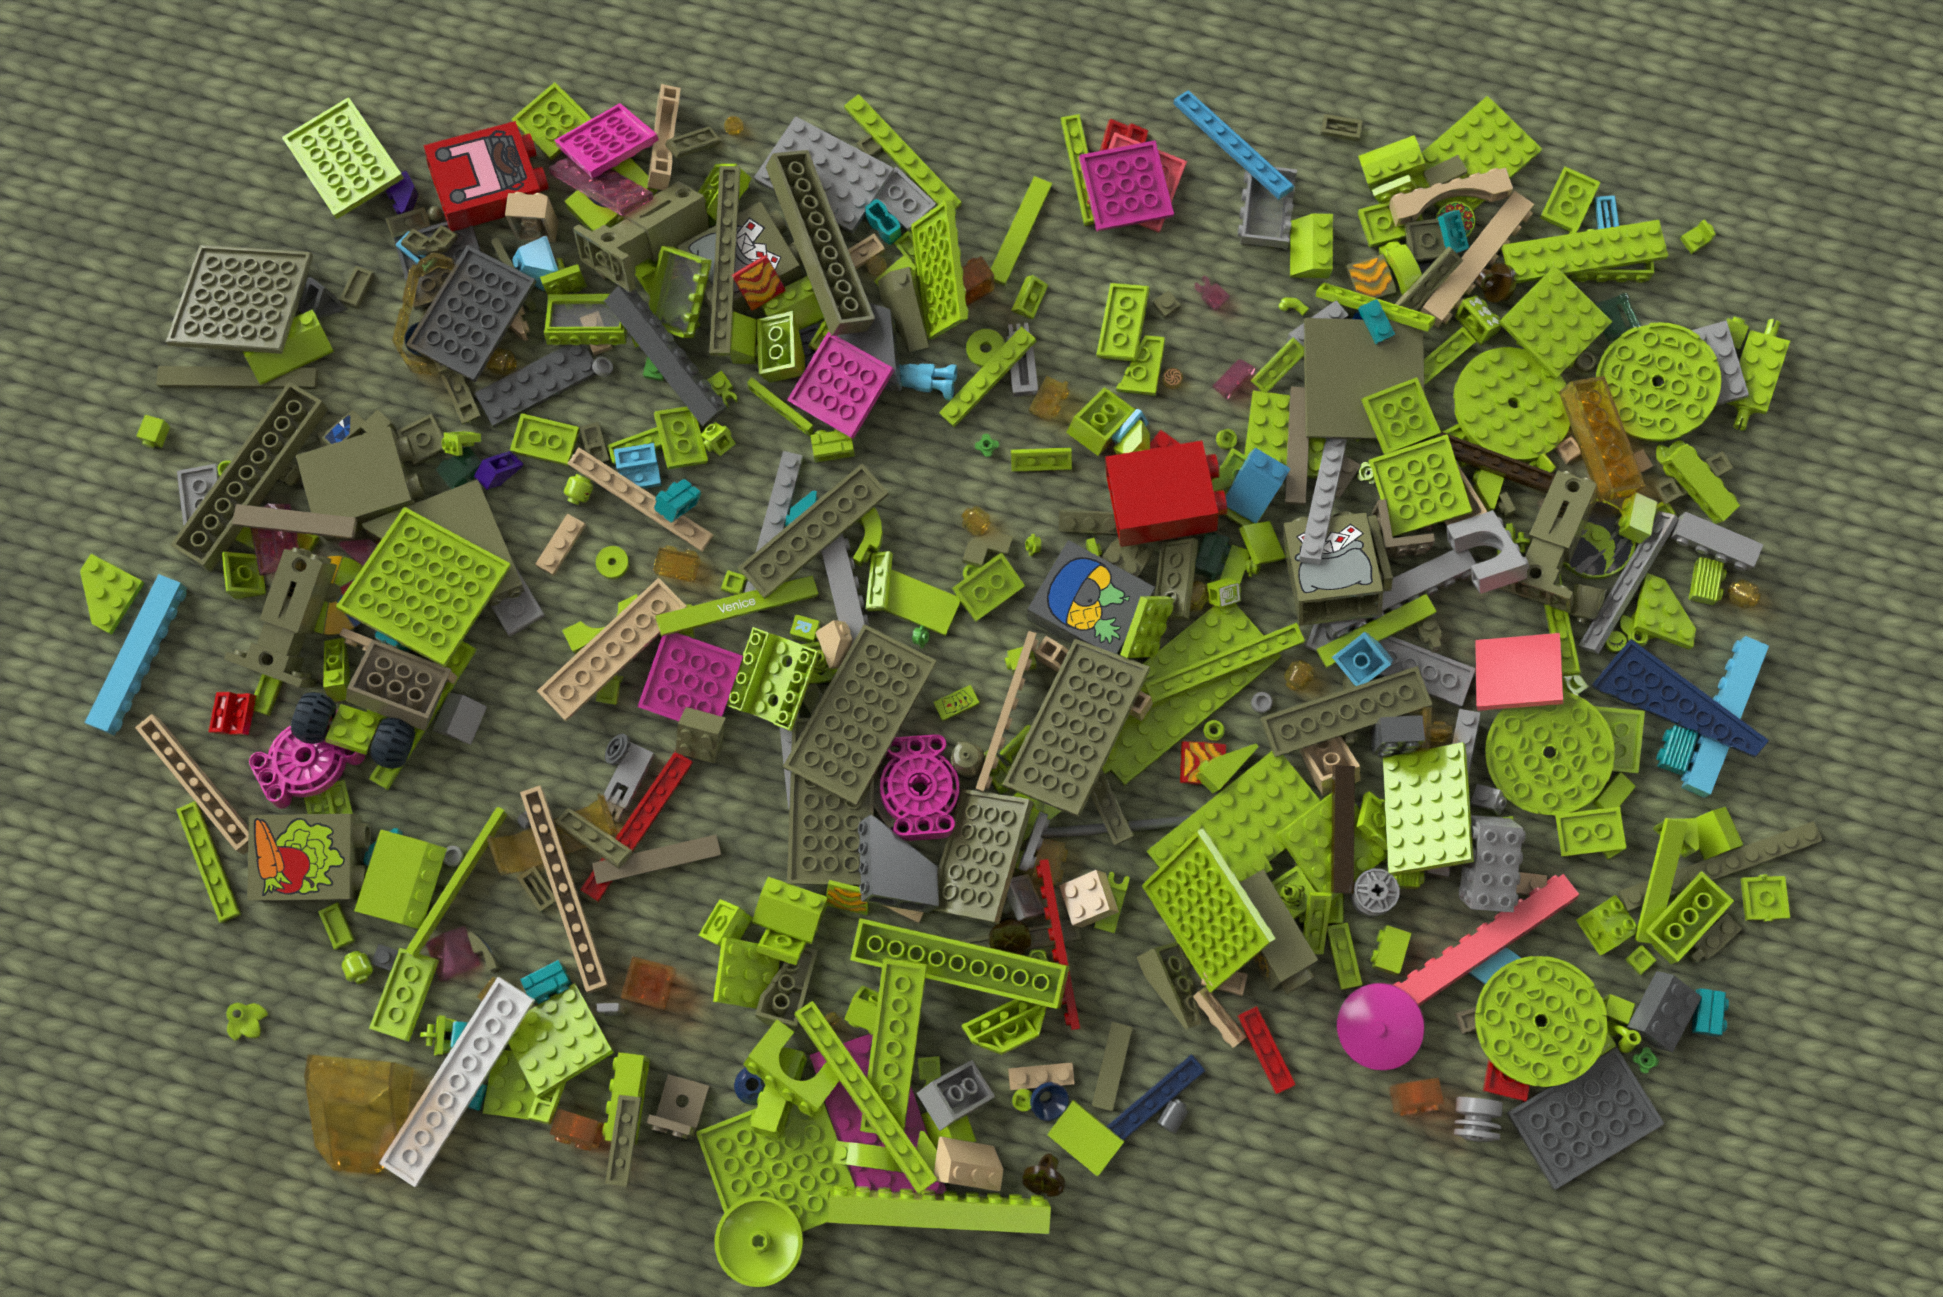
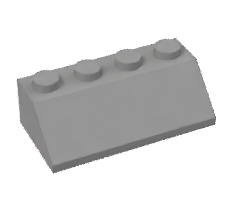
M1688 512L1683 513L1678 518L1679 520L1673 528L1671 537L1678 544L1692 546L1701 554H1711L1715 556L1716 560L1723 563H1732L1736 569L1741 571H1749L1755 566L1763 544Z

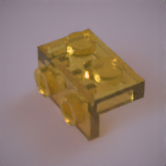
M1046 376L1029 408V413L1051 422L1052 418H1056L1060 412L1061 407L1059 405L1061 401H1065L1069 395L1068 382L1064 381V383H1061Z

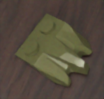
M1117 537L1101 558L1138 578L1151 561L1154 548L1143 547L1144 543L1120 547Z

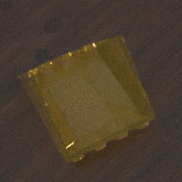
M308 1054L304 1079L314 1144L332 1170H345L346 1172L355 1173L367 1172L368 1174L376 1175L383 1170L384 1167L379 1162L406 1122L413 1067L395 1062Z

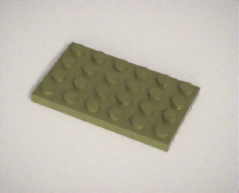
M968 789L961 790L953 817L955 822L951 836L947 838L937 871L939 906L932 911L999 924L1034 803L1032 800Z

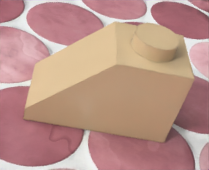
M833 620L816 631V635L829 669H838L848 653L853 639L846 622Z

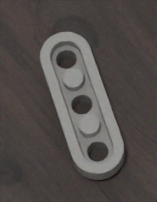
M1038 813L1019 869L1027 872L1028 868H1033L1037 858L1033 855L1036 849H1040L1043 838L1040 837L1042 830L1046 832L1050 822L1047 819L1048 814Z

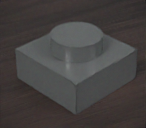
M378 944L371 964L391 971L398 950Z

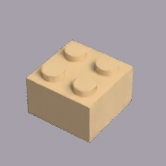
M1094 870L1059 886L1073 926L1082 928L1119 912L1106 873Z

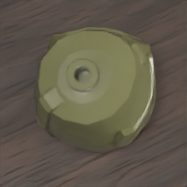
M1574 584L1572 590L1574 606L1570 614L1578 618L1577 622L1585 623L1586 620H1595L1603 607L1606 589Z
M959 741L951 755L952 767L961 776L976 778L982 771L985 754L978 745L968 741Z

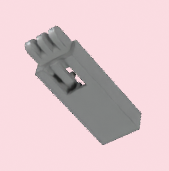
M1020 323L1016 324V331L1020 328ZM1024 323V329L1029 332L1028 323ZM1008 324L1009 336H1007V341L1016 332L1013 331L1012 324ZM1033 346L1026 352V358L1021 357L1010 369L1013 397L1038 395Z
M633 743L628 748L629 752L626 753L625 758L618 765L602 797L605 801L599 814L604 815L608 808L609 811L606 817L611 819L614 812H616L614 817L616 822H619L624 811L628 810L655 757L653 752ZM621 784L629 787L623 800L619 799L621 794H623V791L619 789Z

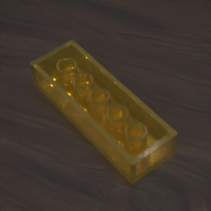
M1605 376L1569 382L1559 391L1590 479L1597 483L1598 501L1603 502L1630 497L1634 493H1638L1646 485Z

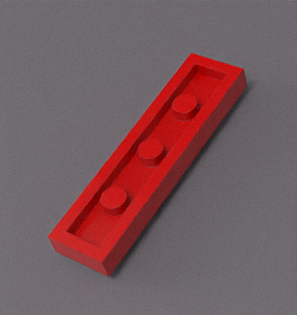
M1256 1006L1239 1014L1237 1017L1275 1095L1296 1085L1258 1007Z

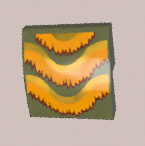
M1383 254L1345 265L1348 280L1352 284L1354 292L1373 298L1396 292L1391 272Z

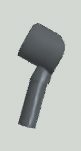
M526 811L518 817V823L523 829L528 828L530 825Z

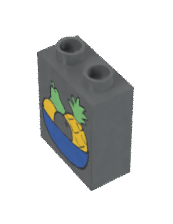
M1068 540L1027 611V620L1071 644L1074 639H1078L1120 655L1140 596H1153L1155 587Z

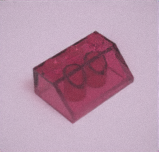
M267 504L264 506L265 508L291 510L290 504ZM251 528L260 576L276 573L284 549L292 550L293 547L299 548L297 533Z

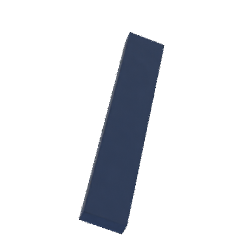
M1191 1054L1106 1127L1122 1140H1125L1205 1072V1069Z

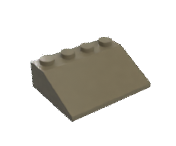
M372 639L347 688L346 701L389 718L401 719L413 727L426 731L451 669Z

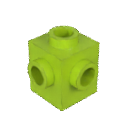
M716 422L706 427L705 431L700 434L704 439L703 445L709 452L714 451L719 456L736 444L731 437V431L725 425L721 426Z

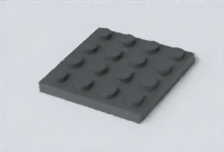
M443 222L417 231L430 238L441 225L449 229L447 222ZM473 226L453 231L458 235V239L447 252L436 253L439 258L437 260L434 259L433 264H429L426 271L397 248L415 310L431 305L467 245L481 252ZM404 235L395 237V238H394L395 244H396ZM410 251L413 255H415V256H416L418 259H420L423 263L425 262V260L422 259L419 255H417V254L413 253L412 251Z

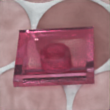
M466 926L442 933L426 943L430 957L439 960L436 972L440 982L481 965L477 955L473 952Z

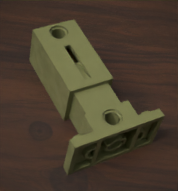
M678 181L623 213L624 220L611 228L603 225L591 232L581 225L575 226L573 231L580 260L628 292L635 290V266L647 259H651L654 262L657 261L662 246L678 248V245L710 229L704 196Z
M1557 470L1529 534L1530 547L1525 556L1529 563L1527 578L1499 587L1500 589L1571 613L1574 606L1573 591L1566 586L1560 585V571L1564 562L1570 563L1596 504L1597 483L1589 478L1582 479L1576 477L1568 471L1561 472Z
M302 548L284 549L260 616V620L265 622L258 642L251 643L249 650L241 651L235 649V652H226L224 660L297 687L315 688L317 680L311 678L312 674L300 670L304 657L299 656L306 635L313 634L334 576L337 565L330 563L332 559L312 554L313 552Z

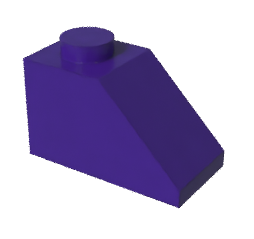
M508 451L483 459L474 477L478 479L479 483L486 490L502 485L521 469L524 464L514 453Z

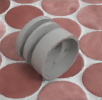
M1383 869L1365 871L1354 882V893L1350 894L1352 906L1358 913L1366 917L1384 915L1396 904L1399 898V885L1393 875H1390L1389 872ZM1375 887H1376V890H1378V891L1380 890V892H1381V893H1380L1379 895H1377V896H1376V893H1372V890H1373Z
M1456 1097L1455 1112L1465 1115V1119L1454 1121V1124L1464 1126V1129H1454L1453 1135L1477 1142L1499 1141L1500 1134L1492 1133L1491 1129L1499 1130L1501 1126L1492 1123L1491 1119L1502 1117L1503 1103L1481 1098Z

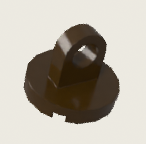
M1504 263L1494 264L1489 270H1484L1478 275L1476 284L1483 290L1484 296L1488 301L1499 304L1507 301L1514 293L1516 287V279H1514L1515 270L1510 265Z
M1005 918L999 921V924H996L990 931L989 945L993 949L1022 955L1030 947L1032 937L1028 926L1023 922L1013 918Z
M1047 1153L1041 1158L1038 1166L1026 1168L1022 1177L1023 1185L1037 1195L1047 1193L1048 1197H1054L1063 1193L1066 1181L1057 1172L1058 1158Z

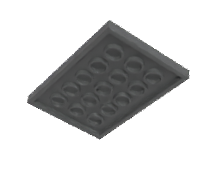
M467 245L406 346L476 382L535 286L536 280Z
M1617 1048L1599 1057L1590 1069L1578 1078L1565 1084L1551 1086L1506 1113L1553 1190L1664 1124Z

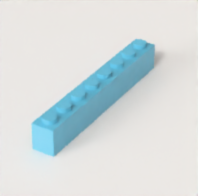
M158 574L85 721L86 724L114 736L120 730L123 723L122 719L125 713L130 710L131 701L134 695L139 692L141 681L144 675L149 672L150 663L159 651V644L162 638L166 637L168 626L171 620L176 617L180 602L186 597L187 587L182 583Z
M1747 636L1735 642L1732 652L1735 653L1725 666L1727 673L1718 684L1720 689L1718 696L1715 695L1713 700L1739 719H1741L1769 647ZM1699 734L1696 740L1698 746L1696 751L1693 750L1689 769L1681 777V781H1684L1681 788L1705 798L1713 790L1729 747Z

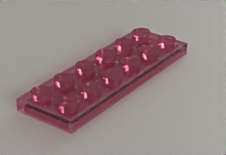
M569 157L559 160L556 164L549 167L551 175L621 216L653 200V193L611 168L600 176L591 178Z

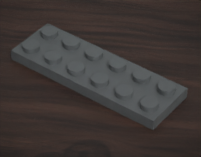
M585 344L566 345L475 392V395L493 428H496L521 415V413L523 414L596 376L597 374L592 368L594 360Z

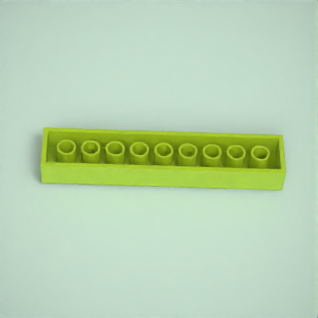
M862 918L859 919L850 958L851 961L881 968L884 958L927 964L925 978L1055 1009L1061 1008L1070 967Z
M835 1185V1188H830L828 1223L1049 1234L1051 1207L1048 1200L1040 1195H1031V1198H1022V1195L1009 1194V1197H1000L998 1193H987V1196H979L977 1192H966V1195H957L956 1191H944V1194H935L934 1190L928 1189L918 1194L913 1192V1189L902 1188L900 1192H895L887 1187H879L878 1191L870 1190V1187L857 1186L856 1189H848V1186Z

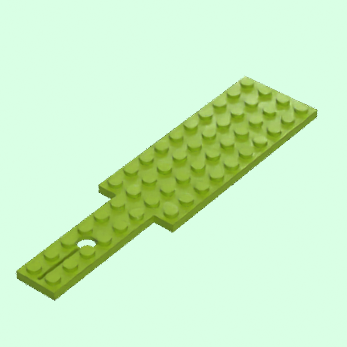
M1236 603L1224 607L1214 605L1160 649L1157 654L1143 663L1151 669L1144 684L1264 635ZM1278 653L1154 703L1142 721L1129 714L1103 767L1105 775L1112 771L1124 786L1127 785L1282 657L1281 654ZM1143 685L1141 691L1148 695L1145 686ZM1018 792L1012 796L1029 799V797ZM1034 804L1022 843L1030 837L1039 813Z

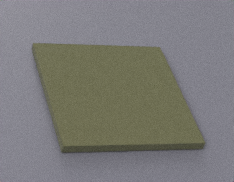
M199 245L166 339L167 345L282 354L314 257L312 252Z
M1305 318L1306 438L1378 440L1361 399L1416 377L1424 392L1423 330L1395 321H1389L1395 335L1375 344L1364 320Z

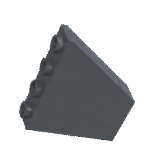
M869 303L875 317L869 329L865 332L837 336L894 368L895 371L884 389L900 392L902 386L895 317L890 309Z
M869 815L859 822L860 844L858 851L860 853L859 872L861 873L860 893L862 902L929 913L939 906L937 866L876 817Z

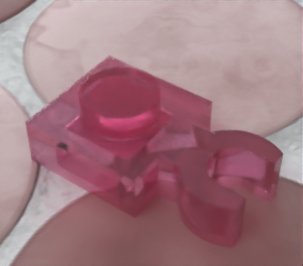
M1203 276L1202 281L1205 285L1200 286L1196 282L1194 288L1198 292H1203L1204 294L1201 299L1214 311H1217L1229 300L1230 296L1217 283L1211 286L1208 277Z

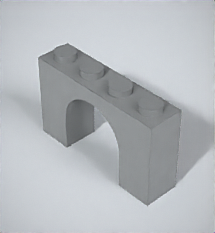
M1494 511L1447 525L1448 542L1455 553L1483 545L1492 546L1501 551L1495 558L1471 566L1472 581L1480 594L1527 578L1528 560L1526 557H1522L1518 544L1513 543L1509 530L1506 531L1504 529L1502 519L1500 517L1497 518Z

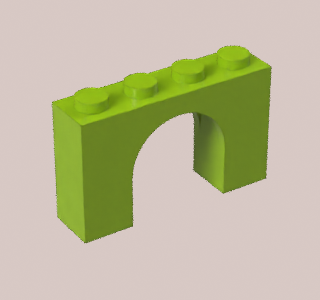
M630 157L611 168L612 173L627 187L625 197L617 205L600 207L594 204L580 189L565 200L567 209L591 232L603 225L611 228L624 220L623 213L656 194L657 189L647 187L649 176Z
M777 1019L749 1054L743 1065L751 1074L757 1075L764 1080L768 1087L774 1088L781 1093L785 1100L797 1105L801 1112L813 1117L840 1080L827 1061L817 1075L810 1080L797 1081L788 1077L780 1067L779 1053L790 1040L794 1031Z

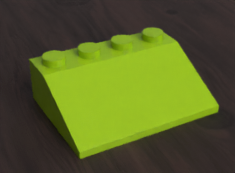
M380 830L354 911L408 928L419 929L425 920L447 848Z

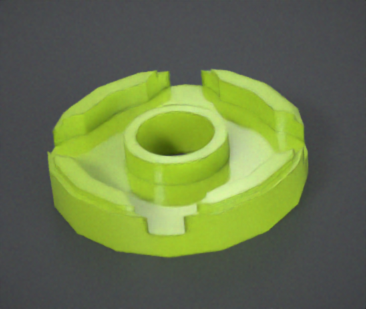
M981 329L975 331L969 337L966 343V353L972 363L982 368L1005 342L998 332L991 329ZM983 345H989L992 349L990 352L984 353L980 348Z

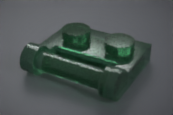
M1623 293L1617 297L1595 304L1612 321L1604 330L1608 342L1618 339L1621 334L1634 327L1642 326L1640 322L1638 323L1629 303L1630 297L1628 293ZM1618 304L1622 305L1630 327L1626 328L1617 308Z

